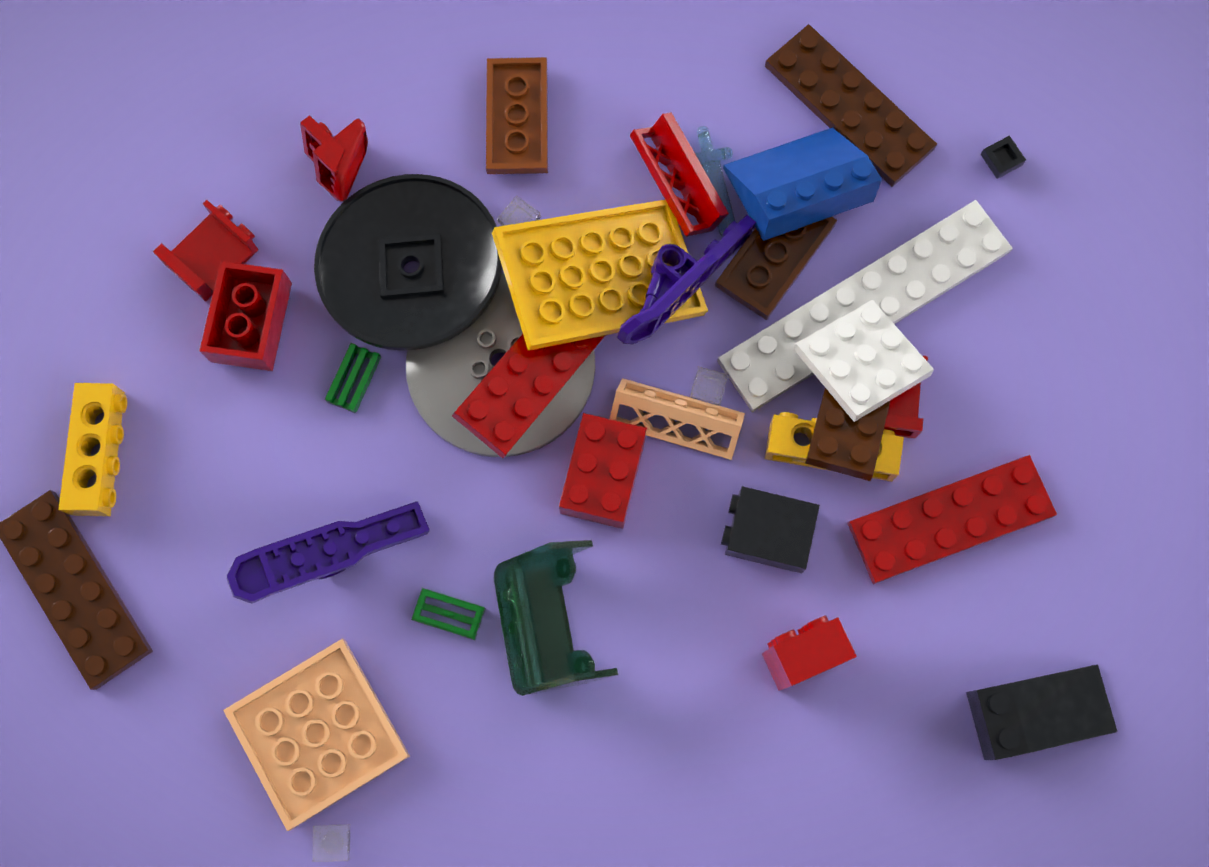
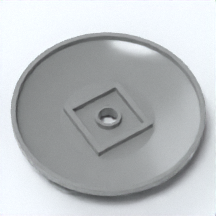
M505 274L501 275L497 291L487 309L470 327L441 344L424 349L407 350L406 377L409 392L414 405L427 425L438 436L453 446L469 453L488 457L500 456L454 419L452 415L494 367L491 364L492 356L496 353H506L523 334ZM594 350L505 457L518 456L540 449L553 442L572 426L584 409L591 394L595 376Z

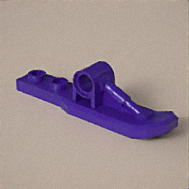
M746 215L738 223L736 221L731 222L722 234L724 237L720 241L714 239L703 253L705 256L698 261L677 245L666 244L662 246L651 268L652 279L646 293L644 306L638 314L633 315L621 325L617 339L623 344L633 345L651 337L748 239L756 221Z
M416 501L357 522L337 521L249 551L235 558L226 579L234 598L252 604L307 582L334 576L347 568L353 567L367 555L427 535L430 529L419 502Z

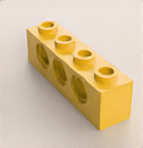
M74 383L58 509L72 516H111V507H114L116 503L114 482L115 476L118 475L120 470V460L117 456L119 444L122 443L124 437L121 422L122 414L127 409V397L125 392L113 383ZM104 413L103 420L95 424L96 417ZM100 443L98 453L91 456L93 447ZM93 475H96L95 484L88 488V480Z
M781 412L779 415L774 414L770 422L764 459L823 469L805 464L817 418H812L809 421L798 419L799 416L790 412ZM883 430L872 478L892 482L899 475L904 437L895 436L894 431ZM797 433L805 434L809 439V445L801 446L797 444L794 440V435Z

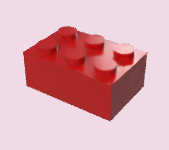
M220 261L199 350L211 363L273 371L292 282L284 270Z
M583 413L559 503L560 514L623 529L646 439L647 428Z
M826 615L802 626V628L797 630L799 635H796L793 629L775 637V639L767 643L769 649L762 653L778 691L857 657L839 618L837 617L829 621Z

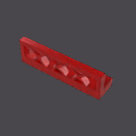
M672 112L663 113L652 127L634 129L631 132L630 137L685 236L688 237L713 231L729 213ZM644 138H651L656 149L647 145ZM658 162L667 166L670 175L661 170ZM672 187L681 191L684 200L674 194ZM689 213L694 216L699 224L692 225L686 214Z

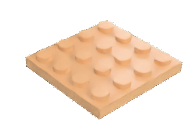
M340 639L223 710L287 831H291L410 757L345 639Z

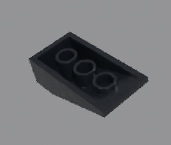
M1098 664L966 692L984 760H999L1118 732Z

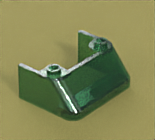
M592 540L549 542L503 561L495 568L494 585L511 682L516 693L521 696L586 684L618 675L617 668L595 671V663L591 655L585 650L574 651L562 586L571 583L576 573L573 554L593 547Z

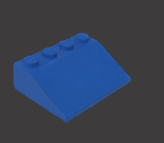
M833 127L723 165V170L747 213L756 221L755 227L763 241L874 202L882 182V178L869 157Z

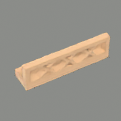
M622 378L616 390L609 419L647 428L646 436L732 460L745 413ZM620 404L632 407L638 417L632 420L617 417ZM660 415L666 419L669 425L662 429L655 428L648 418ZM687 423L695 425L700 434L693 438L686 437L679 427ZM719 432L732 437L729 447L724 448L715 445L710 436Z

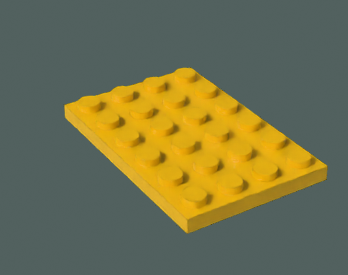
M666 200L494 227L492 232L528 351L618 333L621 325L633 315L638 314L644 306L646 293L652 279L651 268L659 249L666 244H674L688 253L678 222ZM701 288L665 323L704 316L708 309Z

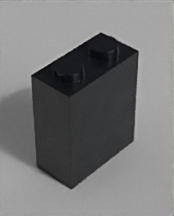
M742 486L738 495L732 494L728 513L734 514L731 527L725 525L721 545L727 546L725 555L802 574L807 568L820 505Z

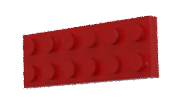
M522 334L457 408L452 417L501 458H504L606 335L528 351L524 335Z
M1028 455L851 520L847 524L870 579L875 584L1052 518L1057 513L1032 458Z

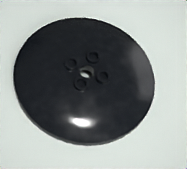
M404 174L381 179L351 195L336 209L327 221L320 235L314 259V274L318 293L324 306L336 323L350 335L364 343L379 348L399 351L424 349L441 344L470 327L487 309L497 291L502 275V264L492 235L494 227L497 226L488 209L475 195L450 180L423 174ZM410 261L420 263L419 268L413 273L404 271V266Z

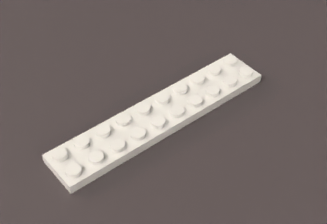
M974 200L718 357L717 362L751 412H754L814 375L794 351L797 342L871 300L896 324L1004 257L1013 248L978 201Z

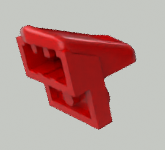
M309 115L300 122L304 153L314 162L317 182L337 201L344 202L348 198L367 152L368 136L365 124L357 118L333 137L331 131L324 123H317Z

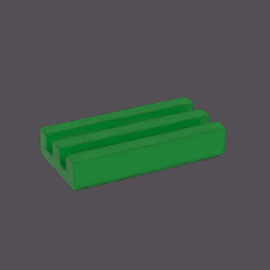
M350 343L326 395V402L356 413L379 364L381 355ZM357 354V360L352 368V371L346 381V384L341 392L339 399H337L338 393ZM368 358L370 361L351 403H347L346 401L358 378L364 361Z
M422 588L411 620L476 640L477 631L480 628L481 619L486 608ZM428 597L476 612L475 617L471 618L425 603L426 598ZM425 610L472 626L469 631L421 616V612Z

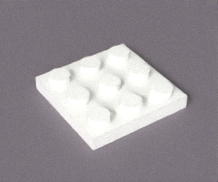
M873 300L797 342L794 349L854 422L927 379L934 371L933 367Z

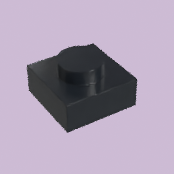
M1010 135L986 147L980 154L997 179L1023 166L1026 161Z

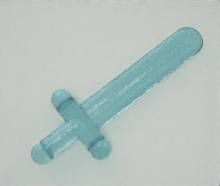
M700 126L697 129V135L702 152L695 154L729 213L718 225L719 233L723 236V232L731 222L735 221L720 161L730 159L733 155V150L730 147L713 149L708 128Z

